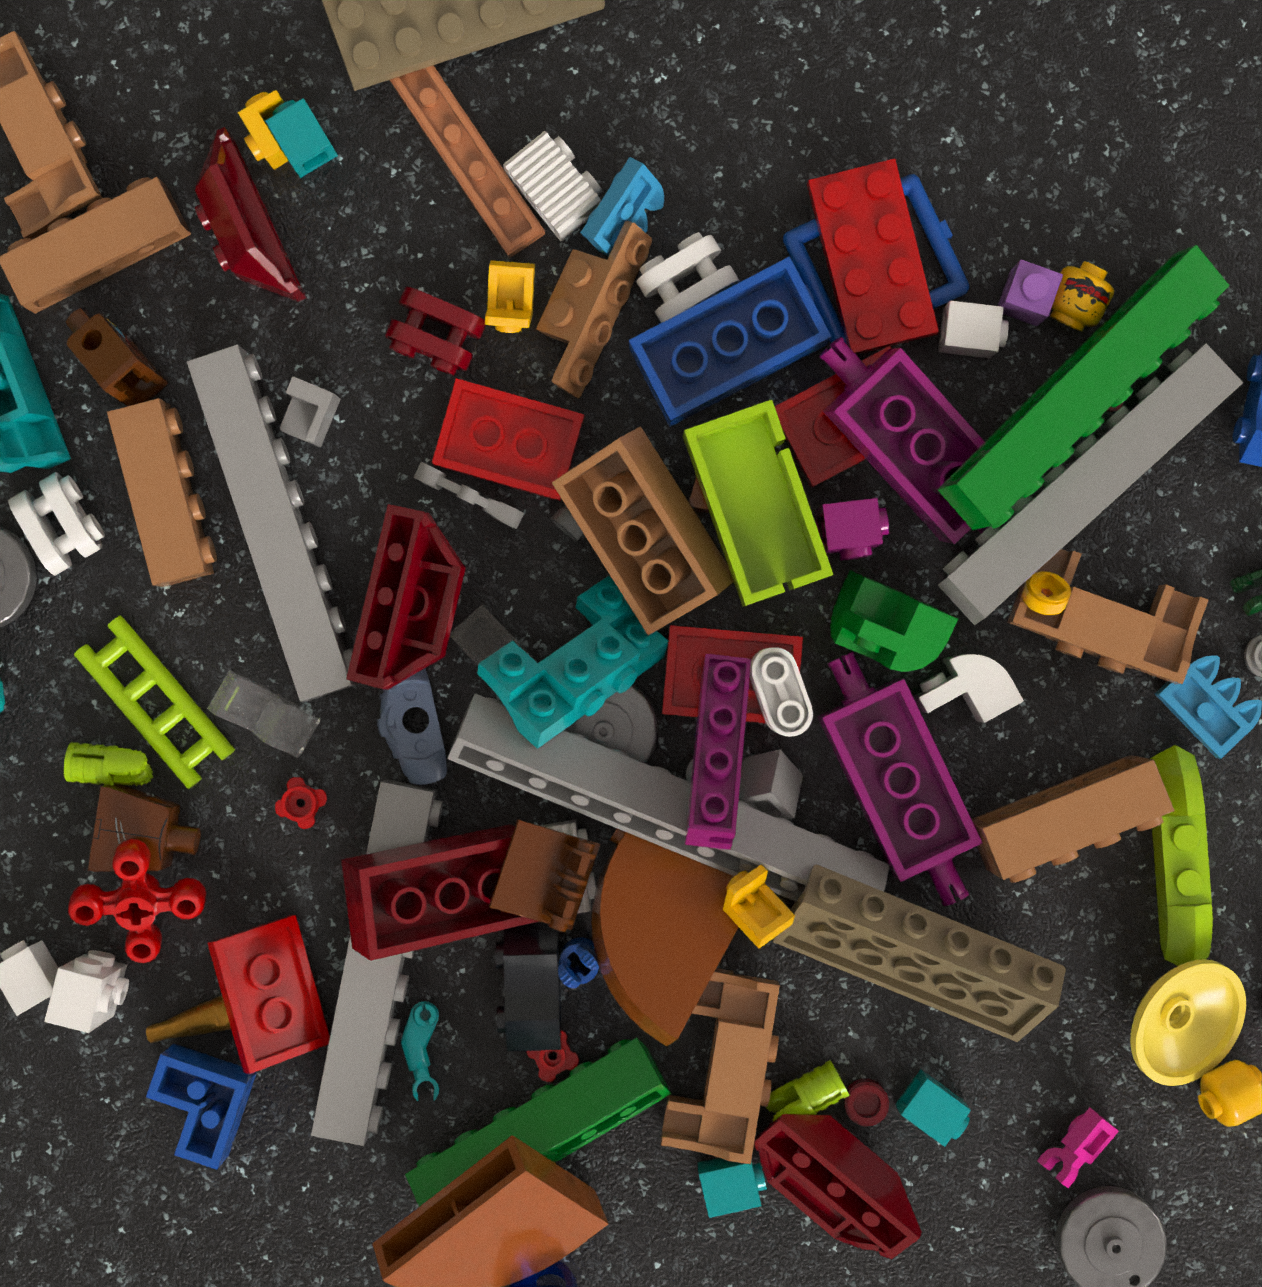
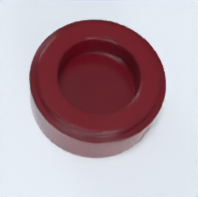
M863 1078L852 1082L847 1087L850 1096L845 1099L843 1098V1104L847 1115L853 1122L861 1126H873L885 1118L889 1110V1098L884 1088L878 1082Z

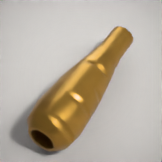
M219 996L196 1005L166 1021L147 1026L146 1036L148 1041L154 1043L168 1038L195 1036L231 1029L223 997Z

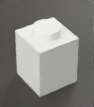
M949 301L942 312L938 352L982 358L994 356L998 352L999 347H1005L1009 323L1007 320H1002L1004 307Z
M23 940L0 953L3 962L0 963V988L16 1016L51 996L58 966L42 940L29 947Z

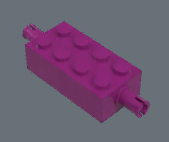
M842 337L837 338L829 345L831 348H826L819 357L846 384L844 387L845 391L823 412L940 541L956 544L971 528L937 489L984 443V440L901 348L888 349L872 365L866 366L848 347ZM988 527L981 528V529H977V530H978L979 533L981 534V533H983Z
M849 652L841 656L848 674L840 658L827 663L845 699L841 701L842 705L817 717L887 864L890 865L889 868L893 876L902 882L923 871H928L941 898L942 905L954 904L956 901L951 893L949 884L955 897H958L959 900L966 898L969 892L965 888L952 859L982 844V840L905 680L896 678L877 688H874V686L869 687L857 663L854 652Z

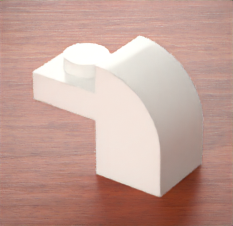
M975 654L954 655L943 659L951 676L946 678L944 673L941 672L919 684L922 692L913 696L920 711L929 713L962 695L976 721L982 723L995 718L1024 701L1010 675L999 663L988 657Z

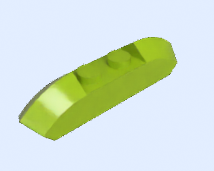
M1174 745L1150 759L1155 761L1174 808L1173 812L1162 816L1164 821L1162 824L1152 828L1160 945L1164 959L1179 966L1189 961L1202 960L1209 957L1212 942L1213 916L1205 804L1201 778L1195 756Z

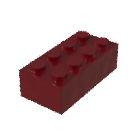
M509 824L341 859L352 949L372 961L538 922L489 907L515 826Z

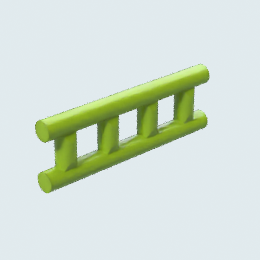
M120 615L108 624V628L116 636L98 653H95L88 644H85L74 653V656L186 788L190 789L202 779L194 770L198 763L212 751L223 761L235 751V748ZM128 650L144 671L124 687L108 666ZM157 684L173 704L153 721L136 700ZM185 717L202 738L181 754L165 734Z

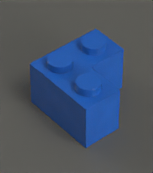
M172 1044L160 1054L146 1098L189 1112L174 1154L175 1156L216 1170L222 1165L230 1154L257 1072L246 1074L243 1072L242 1066L177 1044Z

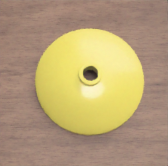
M1206 959L1181 964L1161 976L1145 993L1133 1018L1130 1044L1133 1059L1138 1068L1153 1081L1168 1086L1193 1082L1201 1078L1205 1073L1213 1070L1232 1049L1244 1023L1246 995L1238 976L1223 964Z

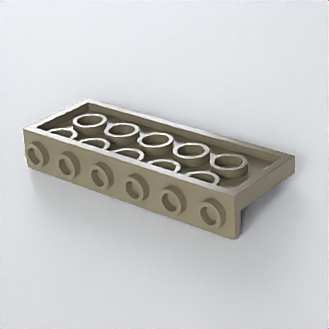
M321 0L354 91L602 10L605 6L604 0Z
M814 865L810 870L805 890L790 909L795 915L793 924L773 938V942L1015 1042L1020 1041L1059 1007L1066 971L1063 965L820 865Z

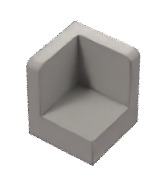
M292 376L286 393L292 399L281 423L280 430L321 448L341 399L328 390Z
M780 749L746 757L742 761L739 801H744L754 809L773 817L795 818L803 778L802 773Z

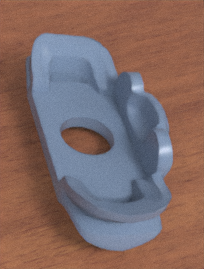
M425 668L388 690L383 689L384 693L380 694V719H377L380 736L385 737L392 751L393 758L399 760L401 769L409 782L417 785L434 783L443 779L447 774L444 744L431 685ZM420 707L427 712L429 723L423 732L415 734L405 729L402 719L404 713L409 708Z

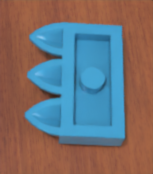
M629 157L622 170L615 175L610 188L597 208L589 215L587 223L580 233L600 253L609 257L625 221L633 222L645 233L647 232L648 220L644 209L655 211L663 208L664 191L661 184L643 163Z
M1205 656L1190 663L1183 684H1174L1167 681L1155 695L1215 758L1222 759L1257 724L1262 711V701L1248 700L1233 707L1232 705L1240 693L1241 679L1226 678L1212 685L1211 683L1219 670L1220 657Z

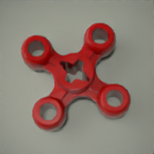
M128 839L118 845L113 856V870L123 880L120 887L114 891L105 892L95 884L87 883L75 888L70 896L68 913L75 923L85 926L95 924L102 916L114 915L116 922L121 927L129 930L125 940L127 956L137 963H147L157 957L162 944V933L153 924L156 915L161 912L171 911L181 919L195 918L201 914L205 907L207 892L204 885L195 878H183L177 881L173 887L161 888L158 880L146 873L151 858L149 847L138 839Z

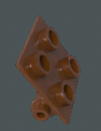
M518 819L489 907L547 923L549 927L558 931L566 932L567 929L572 930L600 844Z

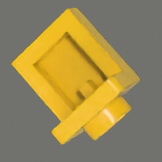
M277 90L271 93L262 92L253 96L246 102V108L238 112L250 132L248 136L244 137L247 146L258 162L265 158L274 170L289 161L265 122L273 116V111L284 103Z
M490 261L485 325L495 326L497 331L505 333H515L521 331L522 328H529L533 316L535 264Z
M759 865L749 873L746 870L741 871L730 880L726 887L727 894L723 911L758 949L790 927L795 918L792 911L765 884L768 871L763 865Z

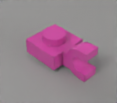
M1089 1107L1084 1114L1079 1115L1071 1122L1068 1134L1061 1141L1065 1147L1063 1149L1050 1148L1037 1161L1049 1171L1056 1163L1063 1161V1168L1055 1178L1069 1188L1078 1176L1079 1168L1085 1162L1091 1165L1119 1131Z

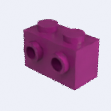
M878 498L823 504L814 511L816 526L826 554L839 553L840 561L867 558V556L872 555L873 548L883 544V535L889 534L886 508H879Z

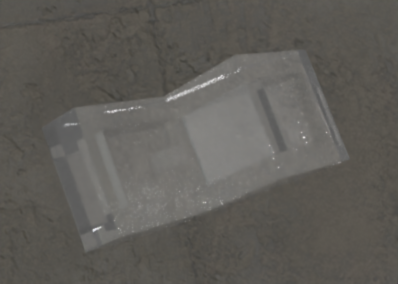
M229 670L207 708L214 715L250 730L264 743L298 758L321 721L317 716L267 687Z

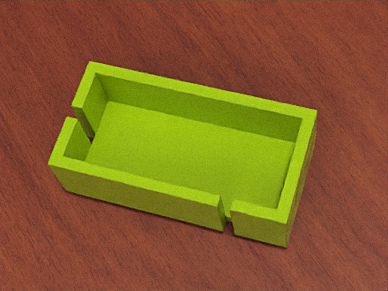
M772 400L684 430L683 439L742 607L784 593L785 590L782 583L787 582L790 591L833 575L790 449L781 450L777 455L774 447L782 445L786 438Z

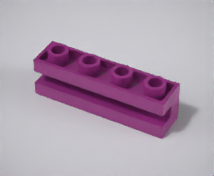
M713 654L705 655L701 675L685 845L731 850L737 825L751 659Z

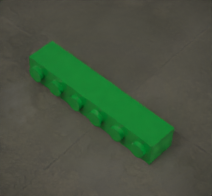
M638 1038L619 1041L609 1048L608 1055L594 1063L585 1062L575 1067L569 1073L570 1077L557 1085L549 1084L539 1088L531 1095L532 1100L518 1108L509 1107L500 1111L493 1117V1123L481 1130L474 1129L461 1134L455 1139L454 1146L442 1153L434 1152L422 1157L416 1163L417 1167L405 1174L418 1206L420 1207L512 1135L555 1163L671 1095L672 1093L649 1049Z

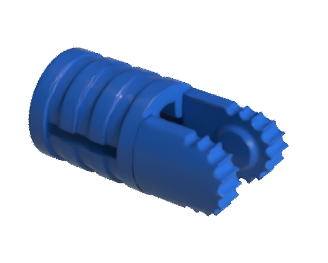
M584 937L573 938L564 945L561 951L558 966L559 978L569 988H577L580 984L591 981L599 970L593 941ZM572 952L579 956L580 961L587 967L586 969L581 965L575 968L570 966L573 958Z

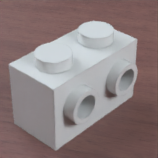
M90 950L88 955L83 954L59 967L44 1022L90 1033L114 1016L116 1006L122 1005L129 987V979L124 978L127 965L114 962L115 956L113 954Z

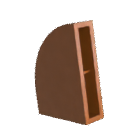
M616 828L609 839L616 846L600 874L592 905L591 924L595 954L603 978L620 1007L646 1033L665 1046H669L679 1038L738 929L735 922L723 911L727 894L726 887L734 876Z
M512 1135L374 1241L372 1245L382 1280L395 1287H502L530 1277L553 1265L573 1252L609 1223L594 1188Z

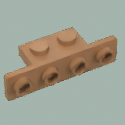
M624 222L607 260L575 249L572 250L536 328L545 336L568 344L554 373L552 383L577 398L581 397L585 386L590 382L593 369L604 345L607 344L611 337L612 328L622 306L629 298L630 289L639 269L648 257L652 238L633 222Z

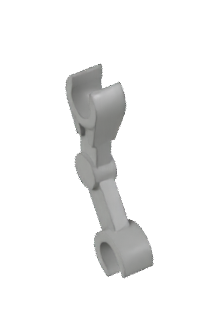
M423 462L420 463L413 478L438 491L442 487L457 494L456 497L472 505L477 504L483 507L482 510L492 516V518L517 529L524 515L523 512L501 501L498 502L490 498L486 499L480 496L479 492L463 484L460 486L445 479L447 476L445 473Z

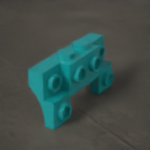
M0 294V472L12 473L25 466L50 469L70 460L71 457L9 296Z
M610 576L577 597L575 608L593 626L537 663L514 641H511L478 665L477 674L502 701L512 717L518 732L537 749L582 716L586 715L589 717L595 714L607 698L616 692L623 693L628 690L639 675L665 657L669 641L658 631L650 635L646 633Z

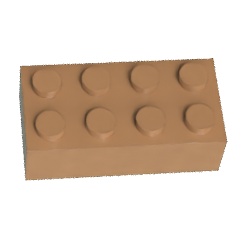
M641 426L618 438L552 482L648 635L717 596L734 582L728 564Z
M1129 755L971 820L982 840V844L977 847L986 870L1003 880L1009 878L1010 882L1014 883L1032 877L1037 873L1035 867L1049 861L1056 866L1079 857L1077 850L1094 844L1095 848L1112 845L1121 840L1119 833L1136 827L1137 831L1154 828L1164 822L1162 816L1173 812L1174 808L1155 761Z

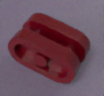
M405 286L398 304L410 311L405 323L391 319L384 335L392 341L389 348L413 359L416 352L432 358L431 367L455 376L457 369L466 372L473 354L462 348L466 336L476 339L481 338L486 326L485 320L425 292ZM426 318L450 328L446 340L421 330Z

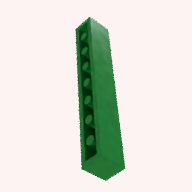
M1197 245L1173 254L937 490L972 530L990 526L995 529L1004 524L1015 512L1012 506L1021 497L1026 498L1043 485L1045 480L1042 475L1051 466L1055 468L1064 463L1075 451L1072 445L1081 436L1083 438L1089 436L1103 424L1104 419L1101 415L1110 406L1114 408L1123 403L1133 393L1134 390L1131 385L1139 377L1144 378L1162 364L1163 360L1160 356L1167 348L1173 349L1189 337L1191 330L1188 327L1196 319L1201 320L1212 313L1220 304L1217 298L1230 285Z

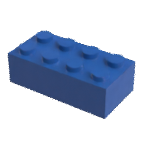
M789 256L629 340V350L669 427L823 348L828 344L832 336Z

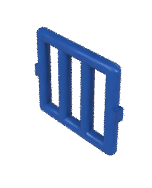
M909 174L900 178L904 195L908 196L948 281L947 284L929 291L932 306L935 309L965 295L969 290V283L949 242L953 235L946 220L939 221L919 177L915 174ZM813 219L787 231L783 236V243L832 336L829 340L830 343L842 337L847 344L843 326L804 246V243L820 236L816 219Z

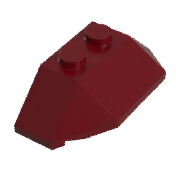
M226 127L217 130L195 187V192L201 204L194 206L204 229L206 231L213 229L219 244L213 246V250L219 264L224 271L231 269L242 281L298 302L306 299V295L235 139Z
M390 504L387 505L346 680L388 690L445 657L466 568L430 513Z
M782 1114L755 1138L754 1145L756 1150L759 1151L761 1165L767 1182L834 1239L861 1249L879 1251L880 1256L893 1259L920 1238L922 1232L899 1174L830 1115Z

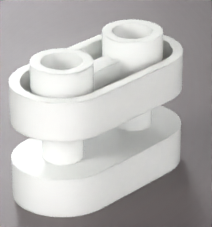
M700 232L695 233L677 246L679 249L678 253L664 260L662 255L657 256L639 269L642 276L636 283L644 296L648 298L659 293L664 301V304L655 311L661 323L740 282L730 265L717 270L712 260L720 254L721 249L712 235L702 237ZM697 270L702 280L679 293L674 283Z
M57 472L39 482L44 494L41 497L35 499L27 490H24L8 500L13 515L45 568L55 576L72 566L68 552L76 548L86 558L102 549L100 539L105 537V533L97 519L91 513L86 515L80 505L79 500L83 498V495L75 481L69 475L63 478ZM51 511L54 512L65 531V534L58 537L46 516Z
M766 648L760 650L751 659L750 680L764 720L771 730L780 735L788 737L800 735L810 726L813 710L794 657L784 649Z

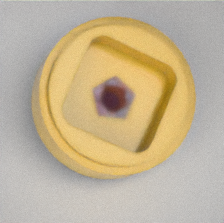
M1046 571L1035 572L1026 581L1022 591V598L1025 604L1033 611L1044 615L1061 613L1065 609L1071 595L1070 586L1062 577Z

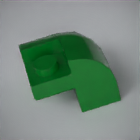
M850 570L833 609L830 624L831 638L835 644L874 659L890 670L909 672L922 669L938 658L947 645L958 618L932 605L912 598L901 591Z

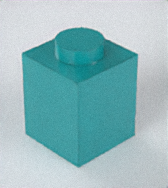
M304 98L297 102L290 100L279 105L273 111V116L265 121L300 178L338 156Z
M920 1069L895 1104L901 1116L944 1147L951 1138L954 1140L958 1139L970 1121L968 1114L971 1109L965 1101L922 1069Z
M722 1158L697 1162L709 1218L762 1206L759 1191L767 1190L761 1163L752 1164L751 1162L750 1165L727 1161Z

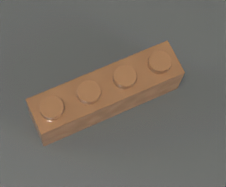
M158 177L138 179L128 185L126 188L127 192L114 199L108 197L99 199L87 207L88 212L74 219L63 218L53 222L48 226L47 233L35 239L24 238L12 243L7 249L8 252L0 256V265L21 306L36 314L191 235L168 187Z
M157 398L108 411L109 423L152 585L166 587L214 574L212 563L217 561L216 550L211 537L204 536L200 520L206 518L205 509L198 493L193 494L189 477L194 476V467L188 451H182L178 434L183 433V425L175 407L171 408L169 403Z

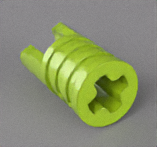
M71 742L68 745L64 759V777L67 782L110 786L114 784L142 786L151 782L150 779L153 778V771L150 765L147 764L148 759L145 753H142L141 750L133 751L132 749L118 748L111 745Z
M828 1060L824 1065L818 1066L813 1071L803 1074L802 1077L796 1078L772 1091L766 1109L769 1112L773 1111V1113L777 1111L776 1115H773L774 1118L772 1120L774 1122L782 1114L816 1115L818 1111H823L829 1105H834L840 1099H845L850 1095L832 1061Z

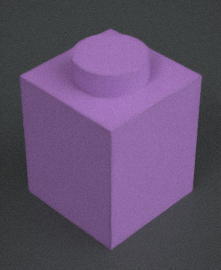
M1020 260L1009 272L998 306L1004 307V315L1038 326L1049 316L1063 274Z

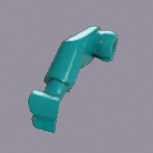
M426 1001L418 1002L413 1006L401 1038V1045L408 1069L413 1071L415 1081L412 1085V1093L417 1101V1087L423 1081H429L433 1084V1100H436L439 1094L438 1084L429 1074L428 1066L431 1064L426 1049L438 1022L439 1012L435 1005Z

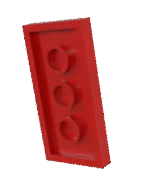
M895 158L808 180L807 187L848 347L857 355L936 335L939 330Z

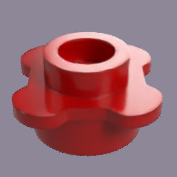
M301 777L291 778L287 782L288 790L283 794L282 799L278 800L275 804V811L278 816L287 817L297 822L298 826L302 829L311 828L316 822L315 815L319 807L327 803V794L323 789L315 790L309 787ZM299 799L305 801L304 807L298 806L297 801Z
M561 1030V1050L527 1051L528 1057L534 1059L539 1068V1078L545 1082L553 1081L556 1078V1074L566 1069L573 1070L579 1063V1056L571 1051L567 1041V1034L563 1030ZM552 1051L556 1052L557 1058L550 1059L549 1053Z

